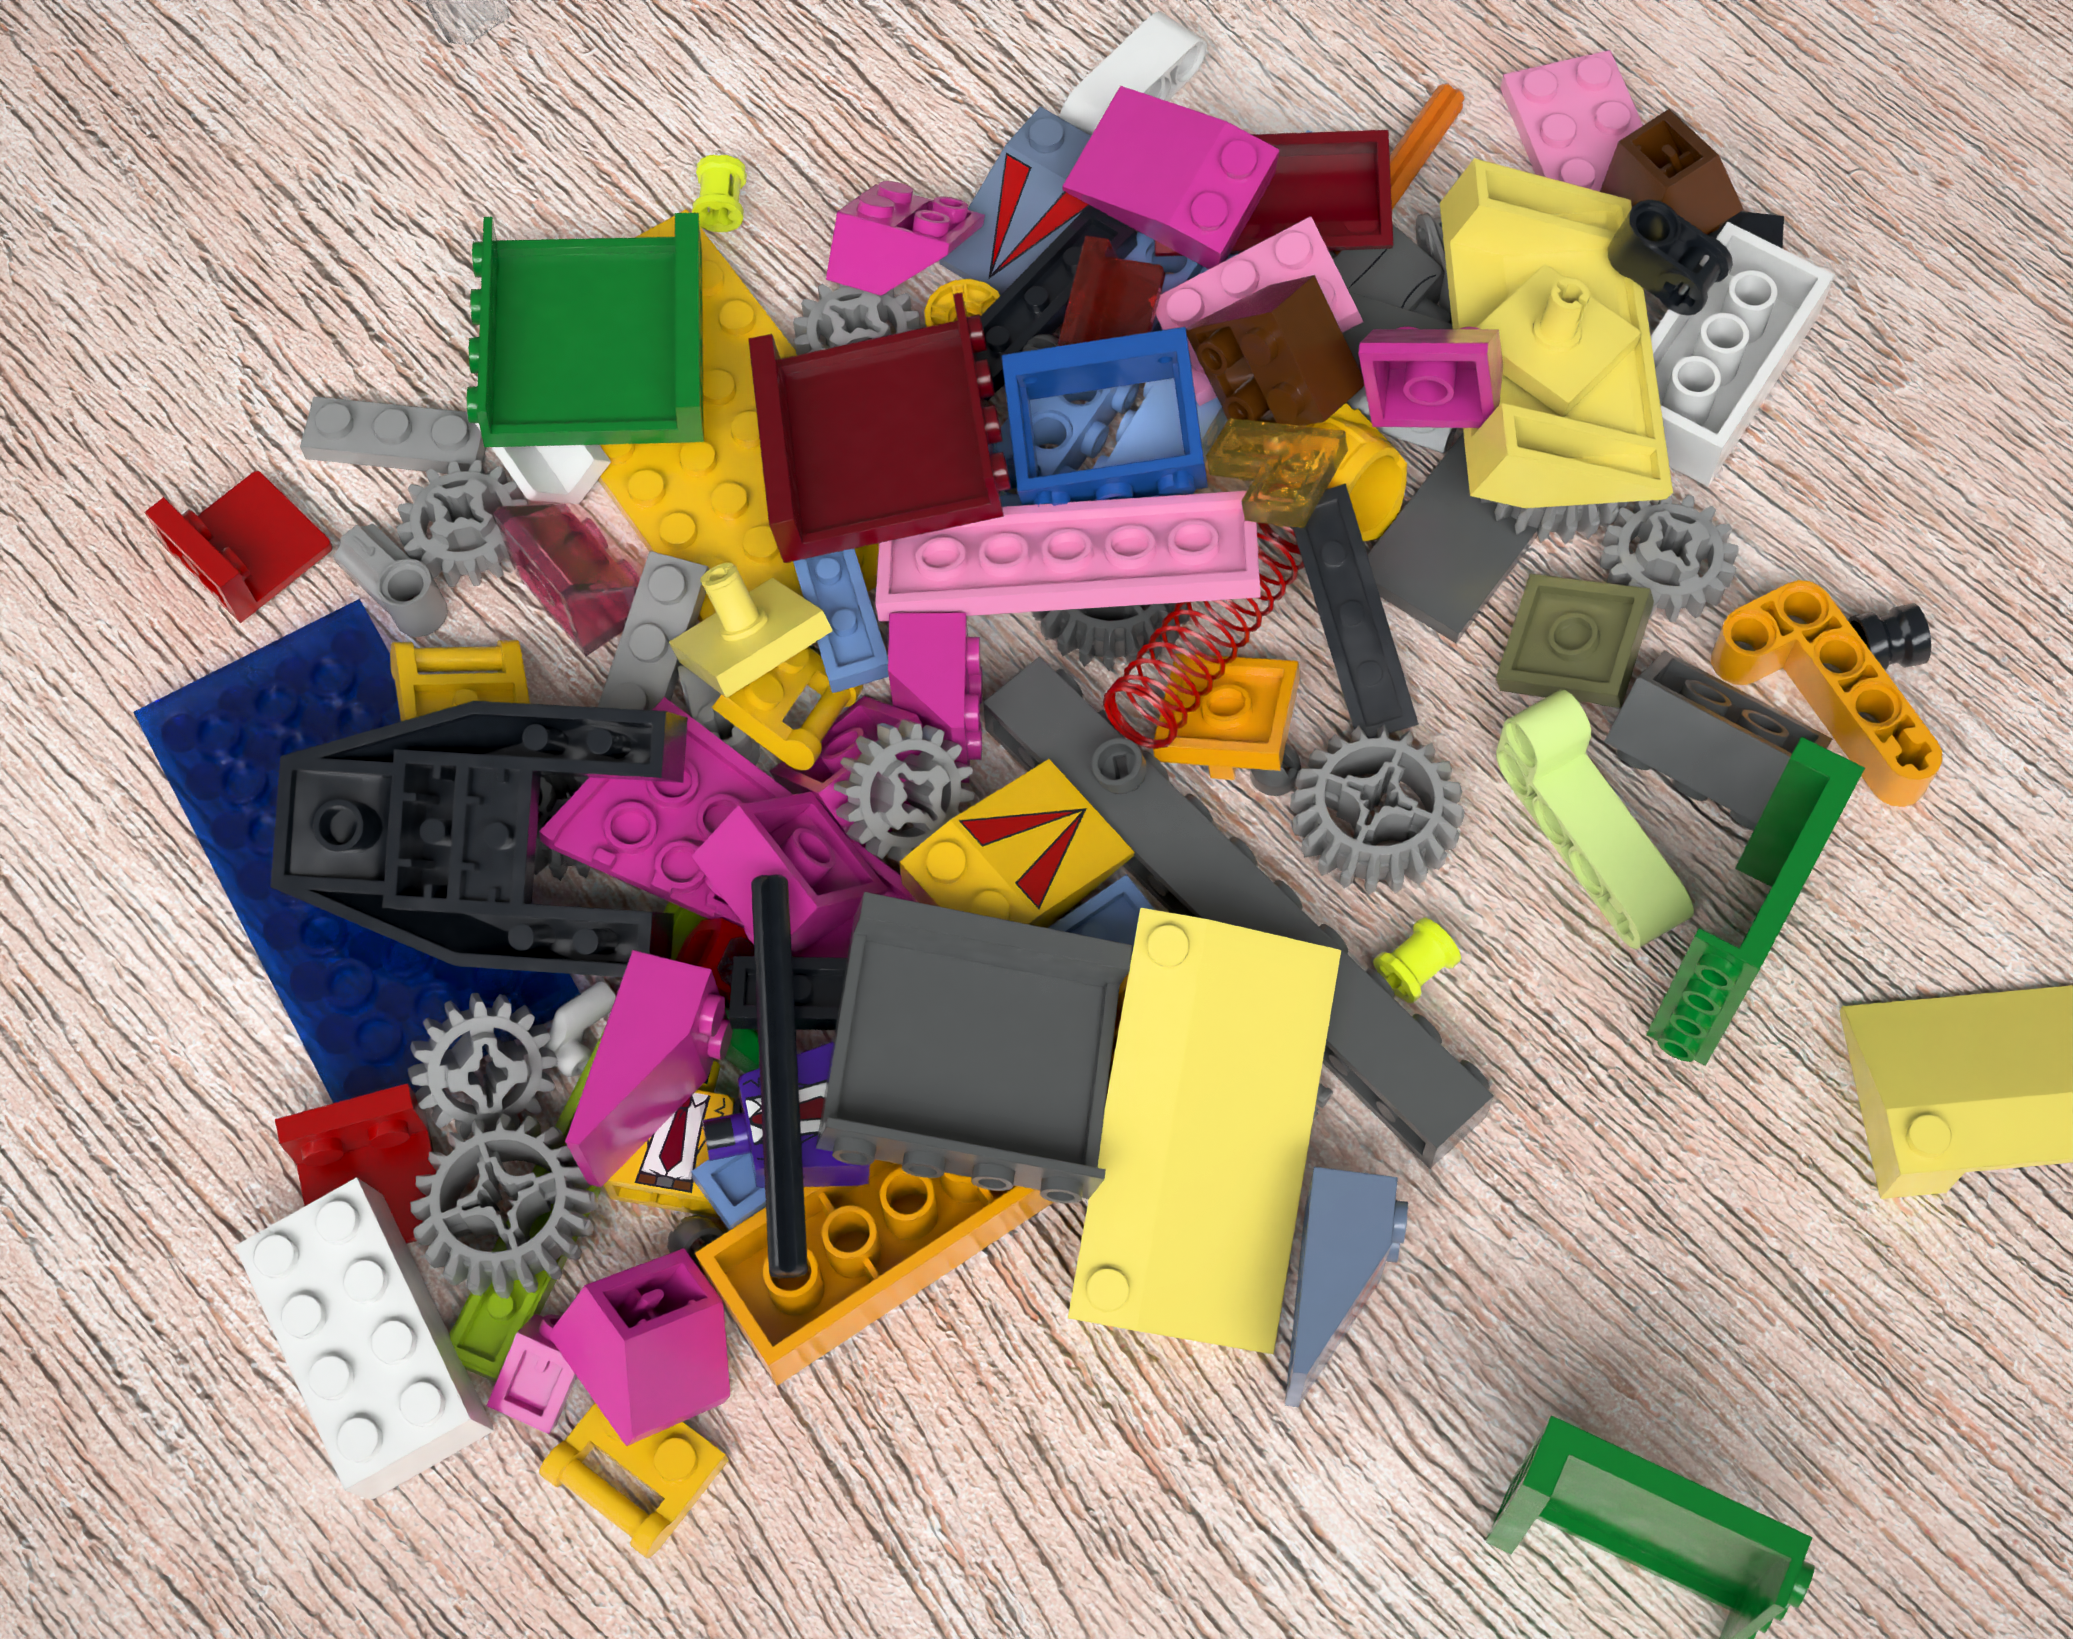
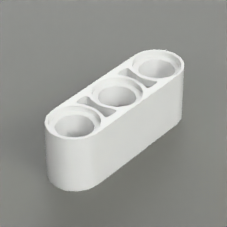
M1161 11L1153 13L1074 88L1063 104L1060 118L1092 136L1120 85L1169 101L1200 68L1206 56L1207 42Z

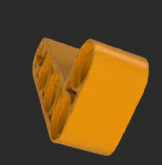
M1793 581L1735 609L1727 616L1711 653V664L1715 673L1720 678L1734 685H1747L1783 668L1849 760L1865 767L1861 776L1882 802L1891 806L1905 807L1915 804L1923 797L1943 761L1940 745L1841 610L1820 585L1810 581ZM1787 615L1797 616L1807 624H1798ZM1734 642H1745L1751 645L1756 651L1744 650L1738 647ZM1822 663L1832 664L1843 673H1834L1824 667ZM1858 712L1873 715L1879 723H1871L1864 720Z

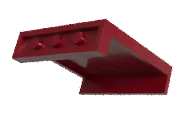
M962 292L953 294L957 321L782 359L772 334L748 339L768 520L783 563L1004 517L1000 491L1011 489L1004 453L993 454L992 444L1003 442L996 406L985 407L984 398L995 396L989 363L987 359L978 361L976 354L987 351L986 340L980 315L968 317Z

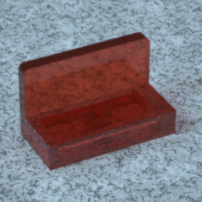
M1085 236L1057 346L1151 332L1165 279L1163 267L1159 264L1118 259L1109 239Z

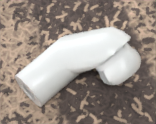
M602 981L596 982L558 1008L549 1032L551 1039L545 1045V1048L555 1053L558 1064L552 1068L558 1067L564 1076L574 1077L583 1072L591 1056L590 1049L581 1044L585 1030L612 1010L616 996L606 983Z

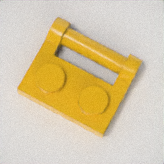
M498 640L497 646L414 648L413 642H392L391 673L393 679H395L401 721L471 701L530 704L522 652L518 640ZM498 671V673L418 674V672Z
M807 647L726 698L721 694L711 708L788 766L797 770H808L820 756L822 751L821 741L843 708L853 705L864 687L859 685L832 693L822 657ZM806 685L819 693L821 698L799 729H792L782 720Z
M594 1403L567 1438L555 1446L540 1467L539 1475L554 1487L564 1484L632 1538L630 1546L649 1559L663 1546L729 1460L726 1454L684 1422L626 1446L600 1408ZM596 1447L664 1501L656 1511L649 1515L582 1463L590 1451Z

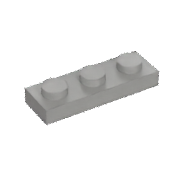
M313 396L300 444L303 455L308 460L424 472L433 469L437 473L448 474L449 461L456 460L461 471H469L475 459L481 460L483 463L486 451L481 431L475 423H469L467 412Z
M649 551L598 704L599 708L652 710L664 697L671 701L679 677L678 666H682V664L679 663L669 641L696 625L706 595L700 578L710 570L708 566Z

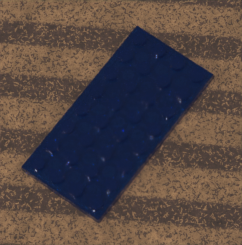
M360 599L133 712L333 1103L407 1083L414 1093L423 1087L412 1084L408 1075V1068L423 1063L414 1057L410 1047L412 1041L429 1042L431 1037L423 1022L426 1018L434 1019L441 1024L448 1019L445 1003L450 1000L462 1012L469 1009L472 993H479L487 1008H492L499 994H502L511 1003V1014L524 1005L530 1008L535 1016L531 1026L533 1027L553 1020L558 1008L581 995L570 974L454 966L271 888L280 756L401 722L395 679H393L391 673L390 652ZM494 1028L495 1036L502 1042L517 1039L516 1036L508 1031ZM464 1034L456 1038L446 1050L452 1049ZM484 1045L482 1046L483 1057L488 1055Z

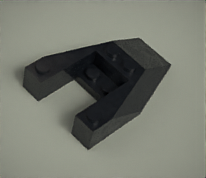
M471 701L280 756L271 888L454 966L623 977L633 950L671 959L674 913L532 904L541 775L683 783L688 718L667 711Z

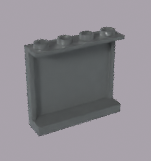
M864 892L853 920L816 1148L833 1151L832 1156L835 1159L848 1164L868 1165L872 1164L875 1159L902 1164L904 1172L918 1177L937 1178L943 1176L944 1172L971 1177L972 1184L987 1190L1005 1191L1012 1189L1013 1185L1040 1190L1041 1197L1057 1203H1077L1082 1198L1089 1199L1105 1179L1106 1169L1098 1168L1119 987L1130 971L1133 945Z

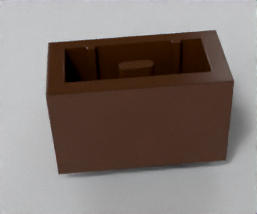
M1670 109L1618 141L1600 190L1603 193L1631 200L1632 207L1638 202L1648 199L1661 201L1669 205L1679 216L1705 234L1718 230L1725 221L1744 210L1719 154Z
M1315 275L1269 285L1186 328L1187 337L1237 437L1325 422L1365 386L1363 376Z

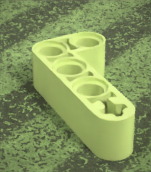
M1560 689L1504 722L1496 750L1498 766L1511 789L1618 936L1629 947L1637 950L1692 918L1694 914L1692 900L1681 880L1586 754L1591 739L1589 720L1575 697L1568 691Z

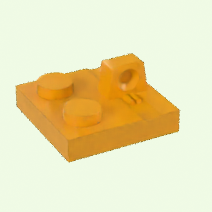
M1175 653L1185 665L1198 673L1205 674L1195 661L1185 654ZM1194 654L1208 668L1210 675H1215L1219 671L1220 664L1207 661ZM1208 655L1210 657L1217 658V656ZM1222 656L1223 659H1227V658L1229 657V656ZM1237 657L1232 663L1225 664V674L1220 679L1213 680L1212 691L1209 694L1200 696V707L1194 712H1187V724L1178 729L1177 737L1166 748L1153 749L1154 756L1160 762L1206 765L1208 766L1211 779L1234 780L1236 768L1281 771L1285 744L1288 738L1300 681L1299 661ZM1173 661V666L1189 677L1195 684L1197 691H1203L1207 687V680L1191 675ZM1171 671L1170 678L1185 689L1192 690L1180 676ZM1167 685L1181 699L1185 708L1191 707L1194 704L1195 696L1182 693L1171 685ZM1165 693L1164 700L1179 707L1173 698ZM1172 710L1176 722L1179 723L1182 720V713ZM1160 713L1159 721L1167 723ZM1157 725L1154 739H1166L1169 735V729Z

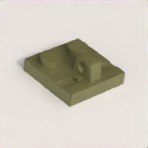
M1530 574L1496 676L1500 691L1546 698L1561 689L1571 693L1580 703L1590 702L1601 706L1622 708L1654 604L1651 589Z

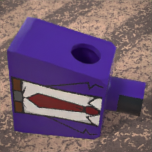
M833 1042L797 1054L804 1187L859 1186L869 1184L870 1164L854 1165L844 1163L832 1156L833 1151L816 1148ZM759 1068L745 1073L738 1078L742 1113L702 1120L709 1161L750 1154L756 1187L765 1188Z

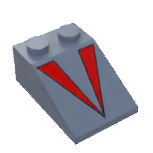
M1040 106L1005 145L968 207L970 211L985 215L983 226L951 253L940 259L939 264L963 279L985 282L1002 295L1089 205L1063 191L1062 186L1091 135Z
M1320 1167L1313 1168L1304 1212L1285 1406L1299 1407L1378 1286L1386 1261L1395 1263L1398 1261L1400 1243L1403 1244L1405 1239L1408 1216V1202L1396 1200L1398 1177Z

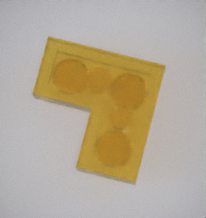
M1229 418L1206 457L1210 475L1237 478L1242 481H1253L1241 500L1245 521L1274 524L1280 527L1304 528L1347 454L1348 447L1346 433L1343 430Z

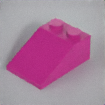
M1120 85L1063 184L1062 190L1203 267L1211 269L1228 258L1276 173L1280 150L1227 121Z
M635 950L632 951L565 1140L589 1185L602 1187L708 1079L714 1058L723 1060L726 1056L733 1029H731L730 1021L724 1009L725 998L719 994L711 969Z

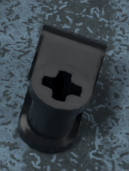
M1648 199L1634 205L1608 247V259L1612 267L1619 274L1630 278L1653 294L1668 309L1686 316L1695 315L1703 309L1708 299L1707 292L1714 283L1725 279L1733 266L1732 256L1726 246L1679 216L1669 205L1657 200ZM1704 255H1708V261L1704 266H1701L1699 261ZM1685 283L1689 288L1684 294L1680 295L1678 291Z

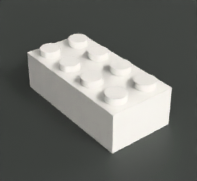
M1729 222L1726 223L1716 239L1727 247L1732 256L1733 266L1731 272L1721 282H1716L1707 292L1708 299L1706 305L1700 312L1695 315L1686 316L1677 314L1669 309L1651 335L1669 467L1707 487L1715 478L1815 323L1835 274ZM1705 255L1699 264L1704 266L1709 256ZM1685 284L1679 294H1684L1689 286Z
M355 1178L235 1245L236 1251L344 1491L373 1500L495 1431L470 1377L452 1345L444 1322L381 1193L359 1178Z

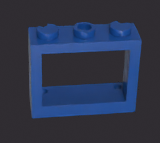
M1186 327L1001 355L1017 491L1022 505H1038L1039 507V504H1052L1056 506L1067 504L1068 502L1143 498L1157 495L1193 494L1197 489L1208 488ZM1174 378L1184 455L1039 477L1030 400Z

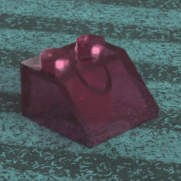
M566 504L503 506L493 513L516 575L585 657L623 632L640 578L625 559L622 558L615 562L605 551L608 548V543L590 518L587 517L580 522Z

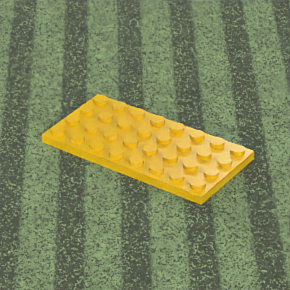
M685 209L680 213H689V211ZM675 215L635 238L675 237ZM700 227L703 290L704 442L600 445L611 463L599 477L598 481L648 551L705 565L709 569L723 563H732L737 567L748 592L774 578L803 597L793 561L783 563L769 526L748 339L772 334L781 359L796 356L797 354L786 337ZM879 543L854 548L868 592L876 588ZM707 593L698 616L699 622L716 613Z

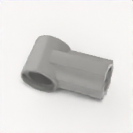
M373 523L368 526L355 525L340 538L339 548L333 555L336 563L391 615L401 632L407 636L422 637L430 635L441 627L448 613L447 603L425 564L411 559ZM413 596H417V597H415L414 599L407 601L408 599L412 598Z

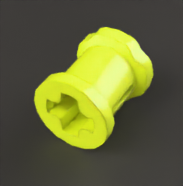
M708 155L697 163L696 174L700 184L699 198L693 203L692 213H699L701 228L712 232H730L737 229L743 222L744 209L739 203L740 189L746 184L747 174L745 172V165L737 158L729 155Z
M1426 917L1420 918L1414 923V933L1391 953L1381 952L1373 960V965L1377 972L1389 983L1394 994L1407 1003H1414L1421 997V986L1444 967L1448 969L1454 968L1461 961L1460 951L1453 939L1440 925Z

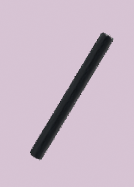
M777 874L755 877L751 882L768 1263L769 1273L772 1277L786 1279L805 1275L808 1270L789 890L786 877Z

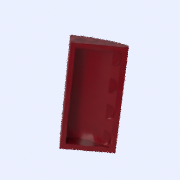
M1389 130L1251 134L1279 149L1280 152L1276 173L1230 254H1240L1309 217H1312L1328 251L1393 248ZM1154 240L1155 257L1183 256Z

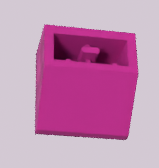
M894 181L879 182V184H875L837 211L826 280L881 296L951 253L983 226L985 215L968 210V204L956 198L940 196L931 200L914 195L913 188L906 184Z
M889 613L888 675L893 706L917 714L924 727L929 725L944 731L943 741L949 740L959 744L962 747V751L954 762H961L970 766V760H982L980 704L983 702L982 666H980V637H968L966 613ZM970 775L961 780V783H970Z
M684 1248L584 1285L548 1334L626 1446L724 1404L730 1397L723 1301Z

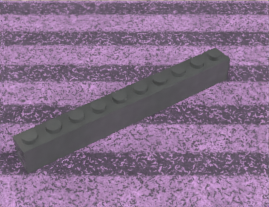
M1039 656L983 702L985 730L1027 772L1050 759L1132 848L1135 854L1123 866L1170 913L1209 919L1341 950L1323 1064L1429 1169L1486 1118L1494 1095L1488 1091L1490 1085L1482 1072L1467 1060L1458 1062L1441 1045L1442 1039L1440 1034L1426 1018L1419 1014L1411 1016L1394 1000V991L1383 976L1371 968L1364 971L1348 955L1346 943L1333 928L1326 924L1318 926L1302 911L1303 907L1299 897L1286 883L1281 880L1272 882L1257 867V860L1254 854L1243 841L1235 836L1228 839L1212 824L1213 818L1209 810L1196 796L1190 793L1184 796L1168 781L1169 776L1166 769L1155 756L1147 751L1142 753L1147 769L1145 780L1137 790L1127 794H1114L1100 785L1092 771V757L1095 751L1107 740L1126 737L1116 730L1108 719L1105 710L1097 712L1083 699L1081 688L1068 672L1060 668L1054 671ZM1126 756L1116 758L1120 779L1128 775Z

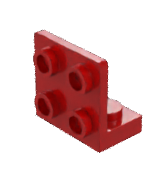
M260 471L252 472L199 515H196L190 509L181 515L164 497L144 512L165 549L240 624L333 549L329 538Z
M408 1083L275 1119L279 1144L297 1165L304 1207L349 1181L359 1178L384 1196L406 1244L417 1241L413 1231L423 1221L416 1219L412 1214L411 1202L426 1197V1195L420 1192L416 1186V1176L425 1174L435 1175L437 1171L428 1161L429 1152H434L426 1110L421 1109L416 1095Z

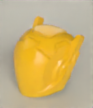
M1347 403L1325 422L1306 425L1291 442L1282 464L1274 459H1270L1264 465V469L1287 490L1294 492L1298 496H1307L1346 483L1363 541L1374 540L1383 536L1397 518L1404 498L1407 481V462L1377 428L1372 427V423L1358 409L1353 410Z

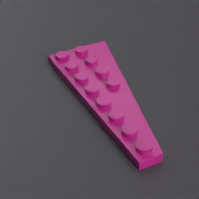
M664 697L652 710L667 711L688 718L683 783L589 777L539 831L540 841L554 851L707 919L723 918L744 928V925L726 901L710 889L706 882L705 874L691 856L739 804L793 794ZM846 835L887 887L888 891L883 896L918 902L902 885L901 875ZM854 917L808 948L792 952V956L847 958Z

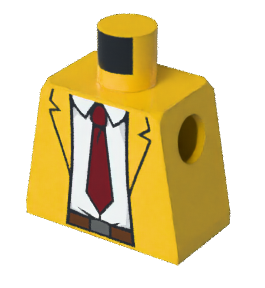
M713 1061L708 1079L603 1185L610 1199L720 1218L693 1181L691 1173L692 1170L709 1159L702 1120L733 1114L735 1099L728 1095L714 1093L721 1067L718 1062Z

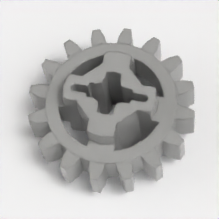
M824 284L819 285L820 301L804 299L801 303L803 317L794 318L793 321L796 337L794 345L797 355L824 350L819 342L820 335L826 338V345L830 348L891 335L890 326L886 324L887 320L895 327L896 334L921 329L919 312L912 311L911 299L907 293L894 297L893 288L880 296L839 284L840 289L832 291Z
M475 459L469 471H461L456 460L449 461L447 475L440 476L433 469L427 470L426 474L430 484L425 488L414 484L408 487L414 504H399L397 510L403 523L396 526L397 533L406 554L411 559L425 564L433 579L442 571L449 587H455L461 575H468L473 586H479L482 578L481 572L489 569L493 575L499 578L504 575L500 564L504 558L519 562L522 558L516 542H530L532 536L527 522L532 520V514L527 500H524L522 491L515 481H507L503 468L498 466L486 475L481 460ZM499 506L503 509L501 526L495 523L499 519L496 511ZM429 520L434 522L429 528L433 536L430 540L427 539L426 535Z
M1687 495L1681 505L1672 504L1671 496L1665 500H1659L1657 505H1652L1650 501H1636L1633 512L1621 507L1613 526L1608 525L1602 542L1604 549L1600 559V567L1610 570L1606 583L1650 588L1654 604L1649 619L1655 613L1656 608L1665 609L1669 622H1676L1681 608H1686L1694 618L1701 616L1706 602L1715 606L1720 603L1725 587H1730L1737 568L1733 564L1739 548L1738 545L1727 543L1732 527L1730 524L1713 525L1712 520L1716 512L1713 506L1705 508L1700 513L1694 510V496ZM1638 535L1640 542L1636 552L1630 554L1629 544ZM1707 558L1708 571L1700 578L1698 575L1702 560Z
M902 719L899 730L886 723L878 724V741L876 742L859 736L856 739V743L862 754L858 760L843 757L840 762L845 769L851 772L849 781L834 783V790L848 796V802L836 809V814L844 820L854 822L847 832L849 838L861 844L866 843L865 849L882 859L888 853L889 858L898 862L949 820L961 813L958 811L960 802L973 800L975 794L961 787V780L973 773L972 767L961 762H954L960 755L962 747L949 740L943 741L944 731L929 725L922 729L921 724ZM908 750L922 751L918 756L911 753L903 761L898 760L895 756L900 752ZM899 777L902 778V779H905L906 781L903 783V782L899 779ZM907 800L910 803V805L903 802ZM906 822L914 825L913 828L901 832L888 831L891 827L899 830Z
M479 993L471 994L469 1009L462 1012L451 1000L446 1002L445 1011L448 1019L441 1024L434 1019L426 1018L423 1024L431 1037L429 1042L412 1041L410 1047L414 1057L423 1062L408 1068V1075L412 1084L423 1086L415 1093L421 1109L435 1106L431 1116L435 1125L440 1129L449 1124L454 1118L455 1128L464 1139H467L472 1132L474 1119L482 1120L489 1132L495 1131L501 1113L511 1117L517 1131L521 1125L517 1114L526 1109L538 1115L542 1108L534 1095L537 1091H553L555 1087L550 1075L542 1071L558 1064L555 1053L543 1047L551 1039L548 1031L543 1024L531 1027L535 1016L526 1005L511 1014V1003L502 994H499L492 1008L485 1007ZM494 1028L510 1032L523 1045L517 1046L515 1041L502 1042L495 1036ZM464 1034L452 1049L446 1050L456 1038ZM484 1045L492 1061L486 1065V1074H483L484 1086L482 1087L474 1071L480 1067V1059L483 1058L482 1046ZM515 1084H517V1086L507 1096H505L509 1092V1090ZM448 1087L451 1093L463 1091L472 1098V1105L454 1099L443 1088Z

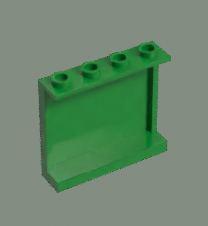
M675 213V237L497 240L493 217H484L483 241H473L472 244L473 271L475 278L481 277V289H471L470 294L473 325H480L479 337L469 338L468 346L471 374H478V386L467 387L469 423H479L484 448L704 442L702 243L699 213Z
M1803 737L1800 738L1735 867L1736 870L1770 886L1771 889L1740 948L1700 928L1698 929L1646 1034L1648 1037L1658 1041L1659 1047L1665 1053L1681 1061L1691 1062L1695 1060L1704 1066L1707 1065L1762 967L1865 767Z
M1552 1415L1513 1476L1485 1541L1498 1549L1512 1554L1534 1521L1538 1519L1729 1610V1615L1719 1639H1754L1758 1630L1766 1633L1773 1619L1781 1621L1784 1618L1789 1606L1796 1609L1800 1606L1810 1586L1815 1570V1565L1804 1561L1813 1537Z

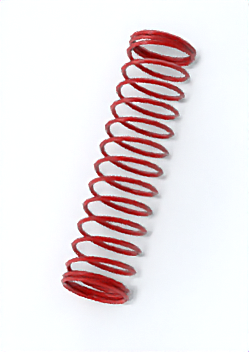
M1276 488L1265 491L1256 501V521L1265 534L1257 532V537L1270 542L1280 549L1291 563V566L1281 564L1271 558L1258 545V558L1269 565L1279 578V581H1276L1259 573L1260 586L1266 591L1267 596L1260 595L1261 597L1257 599L1268 601V607L1264 611L1259 610L1257 603L1252 598L1246 599L1254 607L1255 612L1246 610L1231 599L1225 601L1212 600L1233 613L1243 626L1240 627L1222 618L1208 601H1203V603L1217 620L1201 612L1193 611L1191 602H1186L1188 610H1180L1185 602L1176 603L1174 612L1169 613L1162 621V627L1156 629L1150 636L1149 644L1144 645L1137 652L1136 660L1131 661L1124 669L1123 677H1119L1104 694L1103 706L1108 719L1116 730L1128 740L1152 749L1168 747L1177 737L1178 729L1187 724V712H1194L1200 707V696H1206L1212 691L1213 680L1220 679L1225 674V664L1232 663L1237 658L1238 648L1244 647L1249 642L1250 632L1256 631L1261 626L1262 616H1267L1273 611L1274 601L1280 600L1285 595L1286 585H1291L1297 579L1298 570L1304 568V563L1302 561L1299 565H1296L1293 556L1289 552L1301 555L1298 545L1283 539L1270 527L1268 522L1281 526L1295 537L1294 530L1284 522L1271 517H1265L1263 507L1281 506L1287 509L1286 504L1283 502L1266 500L1278 497L1291 501L1303 496H1298L1290 490ZM1277 567L1292 571V576L1284 581ZM1263 581L1280 586V591L1275 596H1272L1269 587ZM1238 611L1256 617V623L1248 627L1245 619ZM1183 614L1190 615L1196 627L1207 638L1219 645L1232 648V654L1227 659H1223L1220 651L1210 640L1196 631L1181 627L1178 617ZM1196 616L1218 627L1226 635L1230 643L1210 634L1199 623ZM1174 618L1176 626H1168V623ZM1224 625L1230 629L1244 632V638L1239 643H1235L1233 636ZM1171 630L1178 631L1184 643L1195 654L1207 661L1220 664L1219 671L1215 675H1210L1208 668L1197 656L1185 648L1168 643L1166 632ZM1184 632L1208 645L1217 658L1210 657L1197 649L1187 639ZM1161 634L1163 642H1155ZM1155 647H1165L1171 658L1183 670L1195 677L1207 680V687L1203 691H1197L1195 684L1185 673L1171 664L1156 660L1153 649ZM1172 649L1185 654L1195 661L1205 674L1198 673L1185 665ZM1149 650L1151 659L1142 658V656ZM1141 664H1153L1160 676L1169 685L1182 693L1195 696L1194 704L1191 707L1185 708L1181 699L1170 688L1157 680L1143 676ZM1136 666L1138 675H1129ZM1160 666L1170 669L1180 676L1192 690L1185 689L1174 682ZM1141 680L1144 687L1139 684L1129 683L1128 681ZM1148 683L1159 687L1169 694L1179 707L1161 698ZM1125 691L1133 706L1146 719L1158 726L1169 729L1168 737L1156 740L1147 738L1136 731L1119 711L1115 700L1116 692ZM1132 693L1144 698L1157 708L1167 723L1159 721L1148 714L1137 703ZM1172 710L1182 713V720L1179 723L1176 722Z

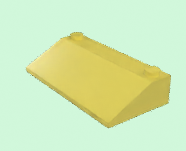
M1476 158L1471 161L1440 202L1453 329L1477 327L1546 263L1565 278H1576L1582 281L1588 287L1592 297L1642 331L1637 346L1565 417H1561L1502 374L1499 406L1480 428H1463L1470 496L1521 508L1667 499L1673 493L1644 288L1630 278L1619 274L1612 267L1608 259L1609 244L1632 209L1631 200Z
M1140 908L1104 1111L1098 1168L1106 1169L1105 1179L1088 1200L1068 1313L1069 1319L1274 1355L1341 950L1209 919Z
M2073 985L1842 1006L1839 1010L1880 1199L1947 1193L1965 1172L2073 1163Z

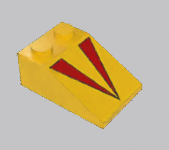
M1048 759L949 820L900 860L899 864L902 885L918 903L1048 928L1129 861L1135 852L1055 764Z

